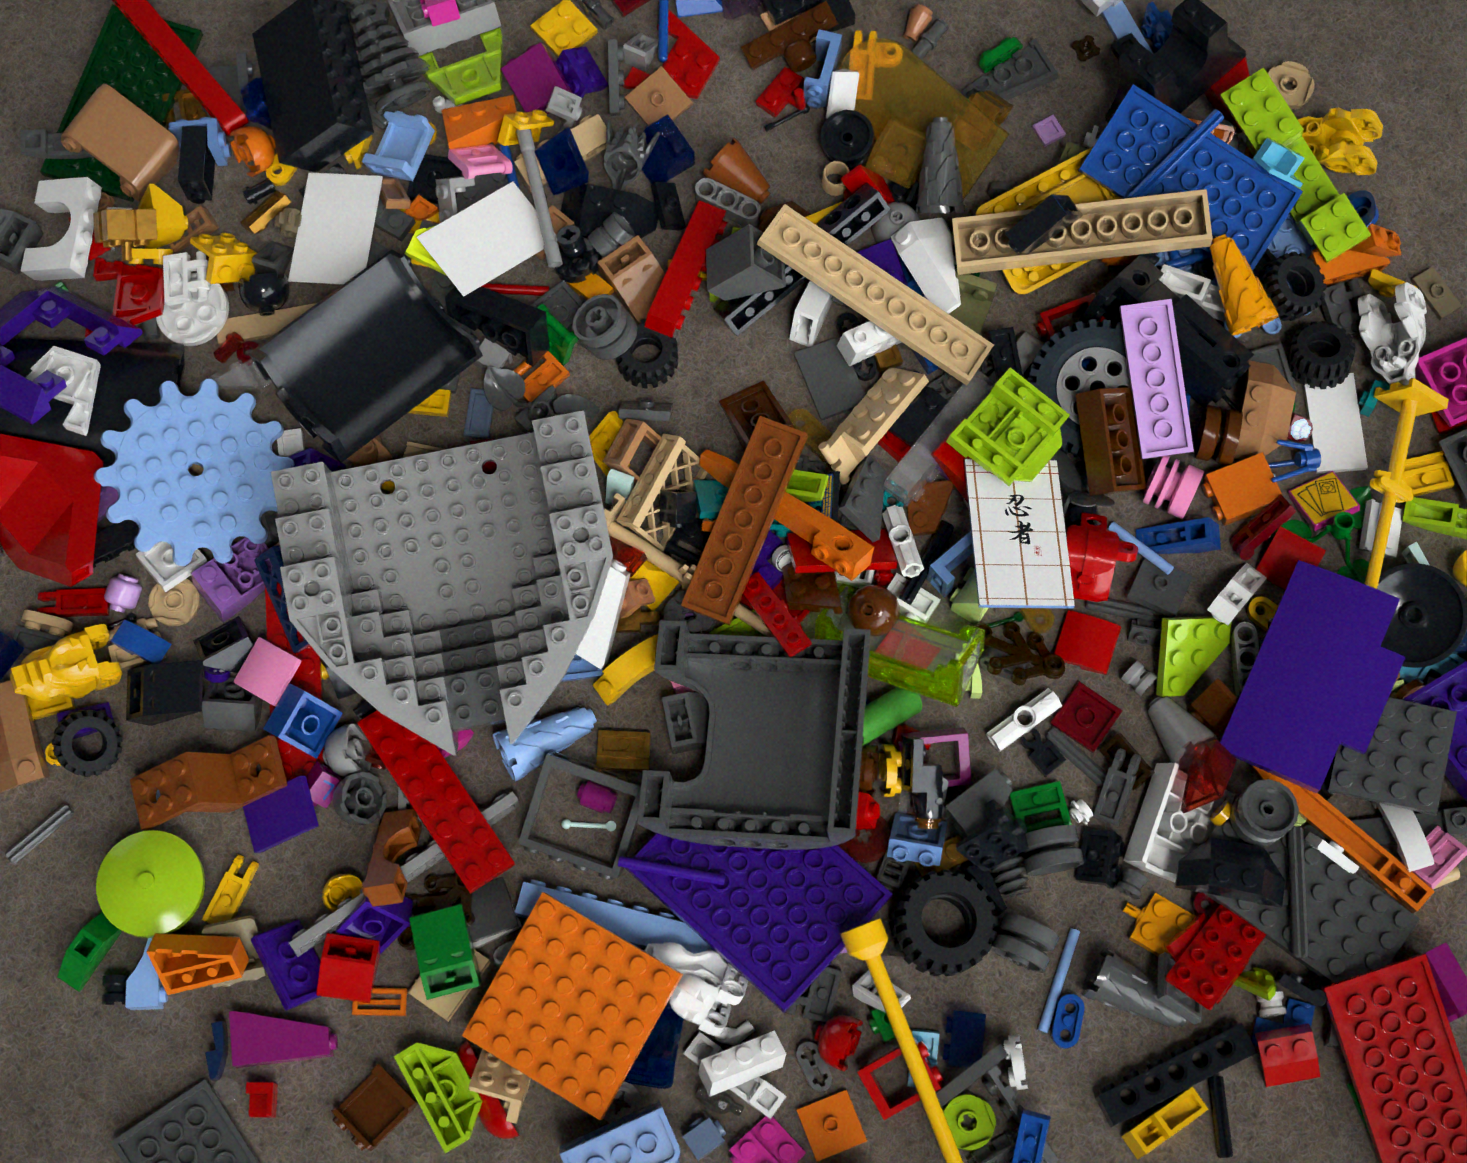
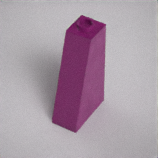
M229 1011L232 1066L236 1068L333 1057V1050L338 1049L337 1035L332 1033V1029L329 1027Z

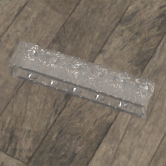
M977 370L967 386L962 384L886 478L883 489L907 507L912 500L917 502L925 491L923 489L924 485L928 481L932 483L940 473V470H938L940 466L930 453L964 419H967L989 395L996 382Z

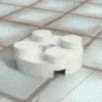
M1008 1035L1009 1040H1004V1049L1009 1054L1006 1060L1011 1059L1013 1066L1008 1067L1010 1087H1016L1017 1090L1028 1089L1027 1081H1021L1026 1080L1021 1043H1015L1020 1041V1035Z

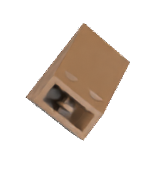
M637 235L597 263L599 275L614 288V294L632 315L637 324H641V320L647 318L648 311L665 273L652 252Z

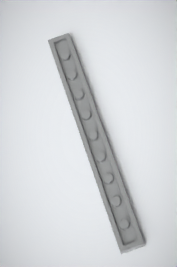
M513 791L508 795L504 793L493 801L492 806L486 810L484 808L479 810L491 827L520 806L519 799ZM434 840L428 844L427 850L421 854L415 853L405 860L406 864L400 867L407 883L445 858ZM363 890L353 900L348 898L340 903L337 907L338 910L329 915L327 913L319 917L315 921L316 925L310 929H302L293 935V940L289 944L297 957L323 941L327 933L333 934L336 932V928L366 898Z

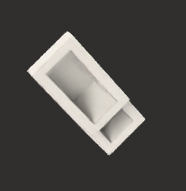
M1165 264L1163 265L1161 271L1164 274L1160 278L1163 284L1180 299L1187 294L1213 318L1223 322L1226 321L1224 317L1225 311L1219 296L1220 289L1218 286L1211 284V279Z

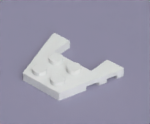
M53 346L30 368L32 372L26 378L33 381L46 370L62 377L67 387L57 394L54 399L73 405L63 426L67 430L87 435L101 364L96 359Z

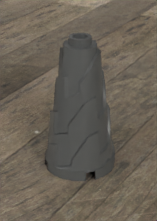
M933 117V122H930L929 126H927L918 198L915 205L916 213H965L961 175L955 148L954 126H952V122H948V117Z
M1105 947L1099 953L1105 958L1102 962L1094 960L1083 983L1082 989L1086 991L1081 992L1082 996L1099 1001L1110 1007L1124 1010L1133 1015L1148 1018L1168 1028L1171 1026L1176 1028L1178 1025L1182 1027L1187 1019L1157 999L1158 984L1116 955L1113 950Z

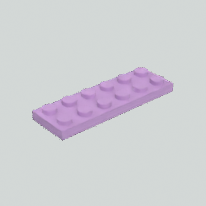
M1172 299L1120 306L1119 310L1141 459L1194 452Z

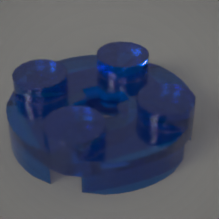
M255 78L240 90L244 106L247 110L246 115L253 123L258 122L263 126L271 127L268 108L264 104L266 103L262 79Z

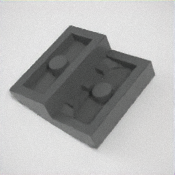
M503 877L488 882L472 893L471 912L475 916V922L472 926L468 927L472 943L519 926ZM461 896L456 900V905L461 904ZM465 915L466 921L469 919V915Z

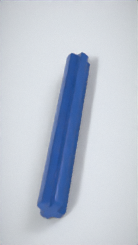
M1217 109L1213 110L1128 194V198L1147 196L1223 121V114Z

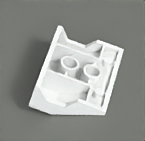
M1156 763L1155 773L1152 775L1123 861L1143 871L1175 882L1178 861L1207 840L1215 828L1209 817L1224 802L1225 797L1232 804L1235 794L1212 782L1197 779L1179 770V764Z

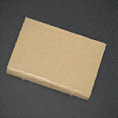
M474 949L479 972L482 976L491 962ZM421 976L415 979V983L407 993L449 1022L472 988L427 1000Z

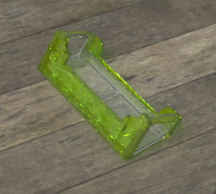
M842 583L839 587V595L843 613L834 614L833 609L824 608L815 620V639L843 640L844 628L855 629L849 621L847 608L851 596L858 588ZM900 615L889 633L881 636H871L868 677L958 707L984 650L985 630L966 625L957 634Z

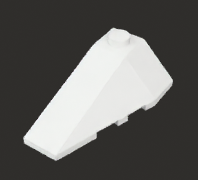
M941 217L912 221L890 236L900 257L927 300L948 314L961 305L959 282L955 275L954 266L956 264V257L953 255L952 249L954 237L945 220Z

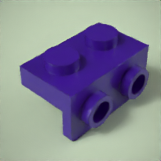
M586 46L563 50L556 60L557 66L575 95L583 98L586 93L602 91L608 86L606 79Z

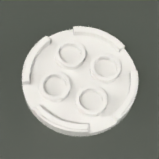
M191 273V281H196L197 273ZM217 283L210 284L208 300L200 301L198 300L197 292H192V302L168 306L164 301L163 315L156 317L157 324L164 335L177 344L196 346L206 343L214 338L226 323L229 314L228 296L224 288Z

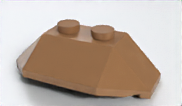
M1251 360L1248 362L1251 367L1246 371L1239 411L1243 412V419L1234 459L1244 460L1262 452L1266 456L1281 446L1276 443L1277 440L1287 441L1296 392L1274 365Z

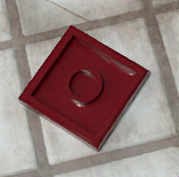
M1079 681L1050 724L1094 753L1122 713V710Z

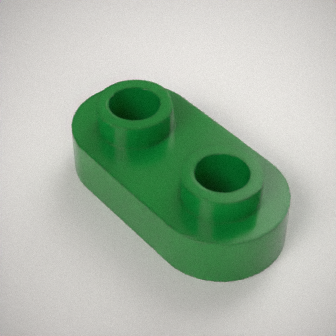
M1007 37L995 49H988L983 52L979 58L978 65L984 73H988L998 64L1012 58V54L1019 49L1021 50L1023 44L1017 37Z

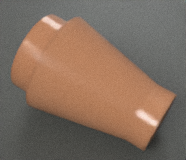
M916 4L914 8L910 9L903 37L905 39L911 38L912 42L916 43L918 37L932 21L931 16L933 12L923 5Z

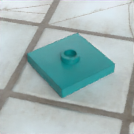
M714 480L693 481V491L696 492V505L700 519H717L729 488Z

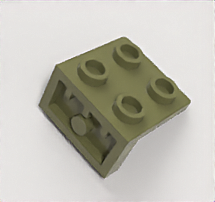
M955 269V275L959 282L961 305L949 313V315L980 335L995 296L997 283L971 274L958 275Z

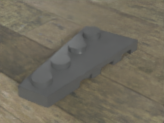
M1035 38L1029 42V46L1022 51L1019 49L1012 54V58L1004 64L1000 63L994 67L993 72L987 76L983 75L960 92V99L966 103L973 93H984V91L991 90L1004 100H1009L1056 80L1058 73Z
M996 1065L983 1076L986 1080L983 1082V1085L991 1096L997 1095L1002 1103L999 1105L1000 1110L1007 1119L1013 1118L1018 1125L1015 1128L1018 1134L1022 1113L1025 1108L1021 1105L1017 1106L1014 1102L1017 1100L1016 1094L1010 1085L1005 1082L1001 1083L997 1076L1002 1073ZM1046 1141L1041 1163H1055L1058 1161V1158Z

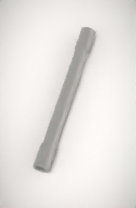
M518 129L516 134L527 170L544 242L543 247L549 268H556L561 266L563 262L550 218L535 155V145L531 129Z

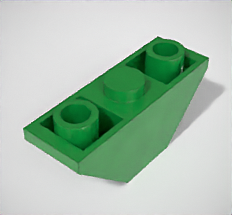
M101 912L80 930L65 952L57 977L80 992L118 939L122 930L114 926L104 913Z

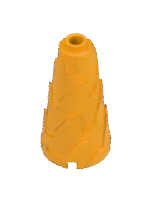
M1226 234L1212 239L1213 244L1210 246L1214 264L1213 270L1220 289L1219 296L1225 311L1224 317L1229 332L1233 336L1251 331L1253 327L1263 326L1279 317L1273 302L1267 296L1259 278L1255 277L1245 255L1241 254L1234 239L1231 237L1227 238Z

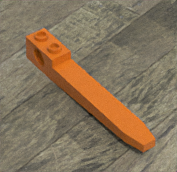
M708 449L700 455L699 465L718 482L730 488L739 464ZM784 493L774 519L812 544L811 554L818 560L823 561L851 581L871 564L874 551L872 545L823 513L789 493Z
M1252 766V769L1261 780L1277 781L1289 788L1297 800L1298 814L1329 841H1333L1341 846L1346 856L1368 873L1376 884L1411 913L1418 912L1435 892L1412 871L1408 872L1405 865L1320 794Z

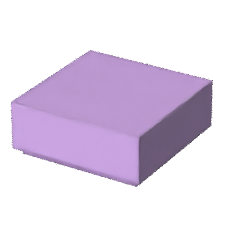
M1054 115L1032 125V129L1044 147L1066 135Z

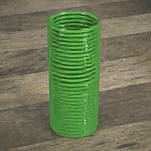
M903 683L865 705L862 746L921 712L922 700L913 686Z

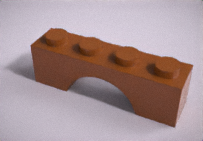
M414 809L383 814L381 824L378 826L376 843L373 844L371 861L368 862L366 879L362 883L363 894L368 897L372 907L403 903L408 883L399 864H395V861L407 850L418 846L422 826Z

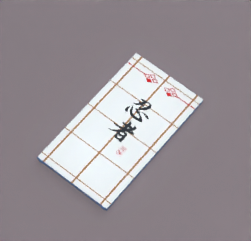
M965 459L964 467L979 608L1074 609V595L1057 460H1050L1032 482L1014 481L1008 486L992 472H987L974 460Z

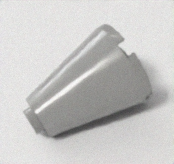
M1159 696L1149 704L1148 714L1170 762L1179 764V770L1194 764L1197 761L1193 758L1201 752L1206 755L1215 746L1217 737L1214 735V732L1171 698Z

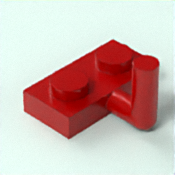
M784 67L756 100V105L774 118L778 116L788 103L799 110H804L806 102L804 91L801 89L804 85V78Z

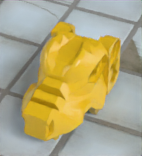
M1338 107L1330 108L1329 112L1321 118L1306 116L1298 119L1304 129L1302 137L1321 165L1337 173L1375 174L1377 160L1371 149L1363 146L1364 142H1373L1374 139H1379L1382 136L1383 124L1374 111L1369 109H1351L1350 112Z
M99 624L86 627L84 631L68 635L58 640L52 646L31 652L22 660L20 665L10 668L11 673L9 677L14 692L40 701H49L59 696L78 699L86 696L93 690L98 691L118 684L122 676L119 662L109 663L105 661L97 663L93 652L107 645L110 636L107 625Z

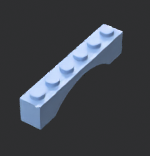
M148 938L141 960L126 980V1008L130 1010L163 1009V1003L168 1001V995L147 954V949L153 938Z

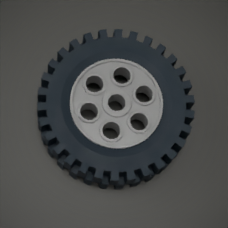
M1090 319L1086 323L1080 321L1074 323L1071 327L1067 326L1061 329L1059 333H1055L1042 346L1030 366L1029 375L1026 380L1070 414L1069 418L1060 428L1062 436V446L1060 449L1065 454L1070 453L1077 458L1084 457L1079 415L1073 409L1074 403L1077 402L1076 394L1090 391V385L1095 382L1101 384L1103 389L1131 387L1122 324L1119 322L1115 325L1110 323L1111 320L1103 319L1102 322H1096V319ZM1083 359H1091L1094 362L1095 368L1093 371L1083 369ZM1114 363L1119 366L1120 373L1118 376H1111L1107 372L1108 364ZM1067 378L1076 379L1078 382L1077 390H1068L1065 386V380Z

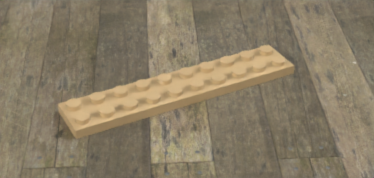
M786 204L783 205L757 242L758 246L966 386L994 346V344Z

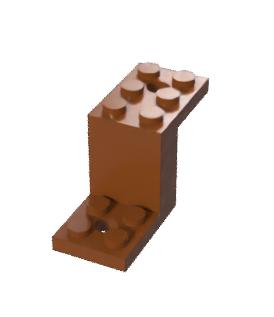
M266 736L231 754L185 752L130 779L141 830H149L185 812L229 813L288 786L275 736ZM258 764H260L261 766L259 776L256 773V768ZM157 790H159L160 797L158 798V800H156Z

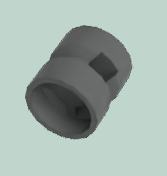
M613 212L603 221L604 227H597L588 235L592 246L603 257H606L618 249L620 245H624L634 238L635 232L622 216Z

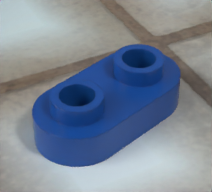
M1064 995L1056 1006L1051 1037L1054 1044L1062 1049L1073 1047L1079 1040L1084 1015V1003L1077 995ZM1066 1004H1072L1075 1007L1074 1013L1066 1012ZM1062 1030L1069 1032L1070 1038L1068 1040H1063L1060 1037Z

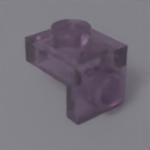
M722 0L723 14L727 20L735 19L747 13L755 17L760 16V0Z

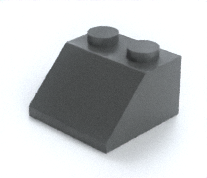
M231 675L228 680L221 683L210 682L202 703L204 728H213L215 730L232 729L242 732L256 731L261 718L263 699L233 682L236 678L235 675Z

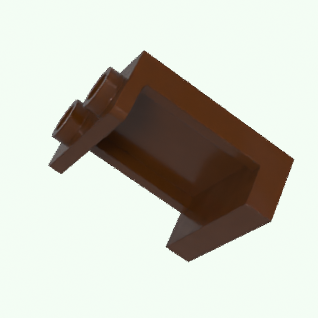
M377 1064L371 1070L372 1074L338 1108L334 1107L331 1110L335 1115L332 1119L342 1131L348 1129L354 1135L351 1140L362 1151L365 1148L372 1151L418 1105L409 1093L380 1064Z

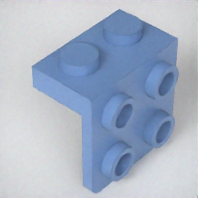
M203 117L200 120L191 121L179 119L169 123V131L176 137L179 147H181L182 126H207L208 147L217 165H228L227 157L232 155L231 146L227 142L225 132L222 130L217 118Z

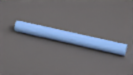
M1073 928L1069 930L1037 1029L1045 1033L1049 1031L1079 938V930Z

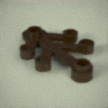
M1008 622L1003 630V635L1007 639L1012 640L1015 644L1014 646L992 636V629L987 624L977 623L973 626L970 639L975 646L989 645L1011 655L1002 658H990L987 665L989 673L998 675L1002 672L1003 668L1030 663L1034 667L1027 669L1018 667L1013 670L1011 681L1014 684L1024 685L1027 679L1042 675L1050 679H1058L1063 676L1065 672L1064 660L1058 655L1050 654L1044 644V637L1041 634L1031 633L1026 643L1020 633L1019 625L1014 622ZM1030 649L1037 650L1039 656L1033 654Z
M457 874L455 877L444 878L429 876L424 881L425 889L431 894L438 893L441 888H452L447 895L428 897L411 895L408 897L413 901L417 900V905L412 908V913H418L422 908H433L430 911L432 912L454 906L456 900L461 896L464 914L469 915L467 920L468 927L472 926L475 922V916L471 912L472 893L469 894ZM436 881V886L430 888V884ZM407 927L397 937L398 943L406 950L415 949L414 941L410 944L408 943L409 939L413 937L411 927Z

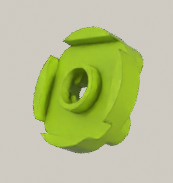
M961 1095L951 1100L943 1110L958 1149L966 1151L977 1150L986 1145L993 1136L996 1126L995 1114L991 1106L981 1098L973 1095ZM964 1115H968L970 1119L974 1118L976 1120V1123L972 1125L973 1130L968 1131L967 1127L962 1128L961 1122L964 1121Z

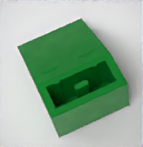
M462 904L409 918L419 972L427 1000L481 985L482 979Z

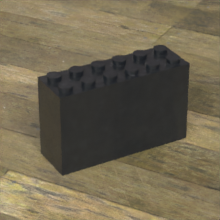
M297 0L252 34L279 163L316 172L374 133L345 3L336 0Z

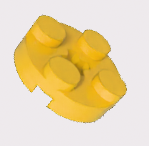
M882 744L881 749L885 751V754H879V779L882 778V781L885 782V790H880L882 797H894L895 793H901L902 789L901 778L897 777V767L902 765L901 751H897L893 744Z

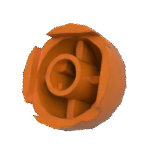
M256 126L241 127L230 133V136H234V141L230 142L234 157L238 163L243 160L250 169V172L246 173L248 176L254 177L272 165L275 156L274 148L276 146L274 138L270 134L267 135L264 130ZM253 161L255 165L252 166L247 163Z

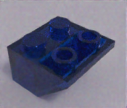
M668 114L647 126L643 131L646 134L647 145L654 135L660 132L657 142L641 170L651 185L655 181L667 182L695 165V151Z

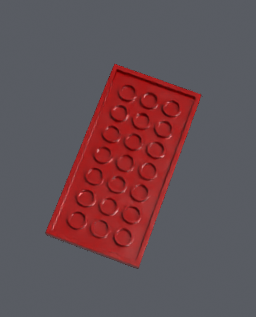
M1422 953L1321 987L1327 997L1326 1004L1379 1162L1467 1163V1074L1426 954Z

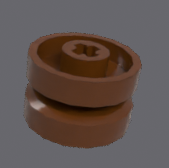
M1206 404L1197 430L1195 459L1209 461L1216 447L1215 459L1217 463L1231 465L1238 447L1243 412L1228 409L1221 423L1222 411L1220 407Z

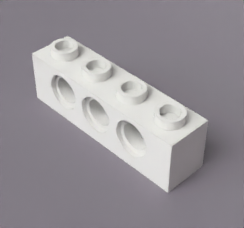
M868 321L844 332L837 347L847 364L851 366L902 342L873 322Z

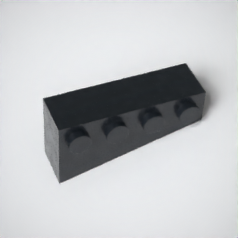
M455 286L445 296L448 316L473 331L476 329L481 330L486 339L493 343L499 341L508 347L507 351L514 356L518 353L527 358L526 363L532 367L550 349L545 311L484 287H479L463 296Z

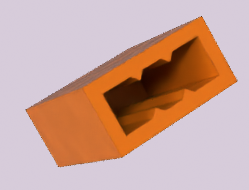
M1263 452L1206 474L1204 484H1202L1205 496L1207 498L1211 497L1215 505L1212 507L1216 520H1222L1224 526L1260 513L1282 494L1277 482L1271 481L1274 475Z

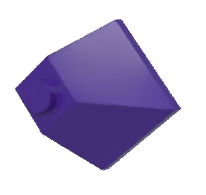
M404 896L403 903L372 907L368 897H366L336 928V932L343 936L380 941L381 954L410 925L409 918L412 917L413 900Z

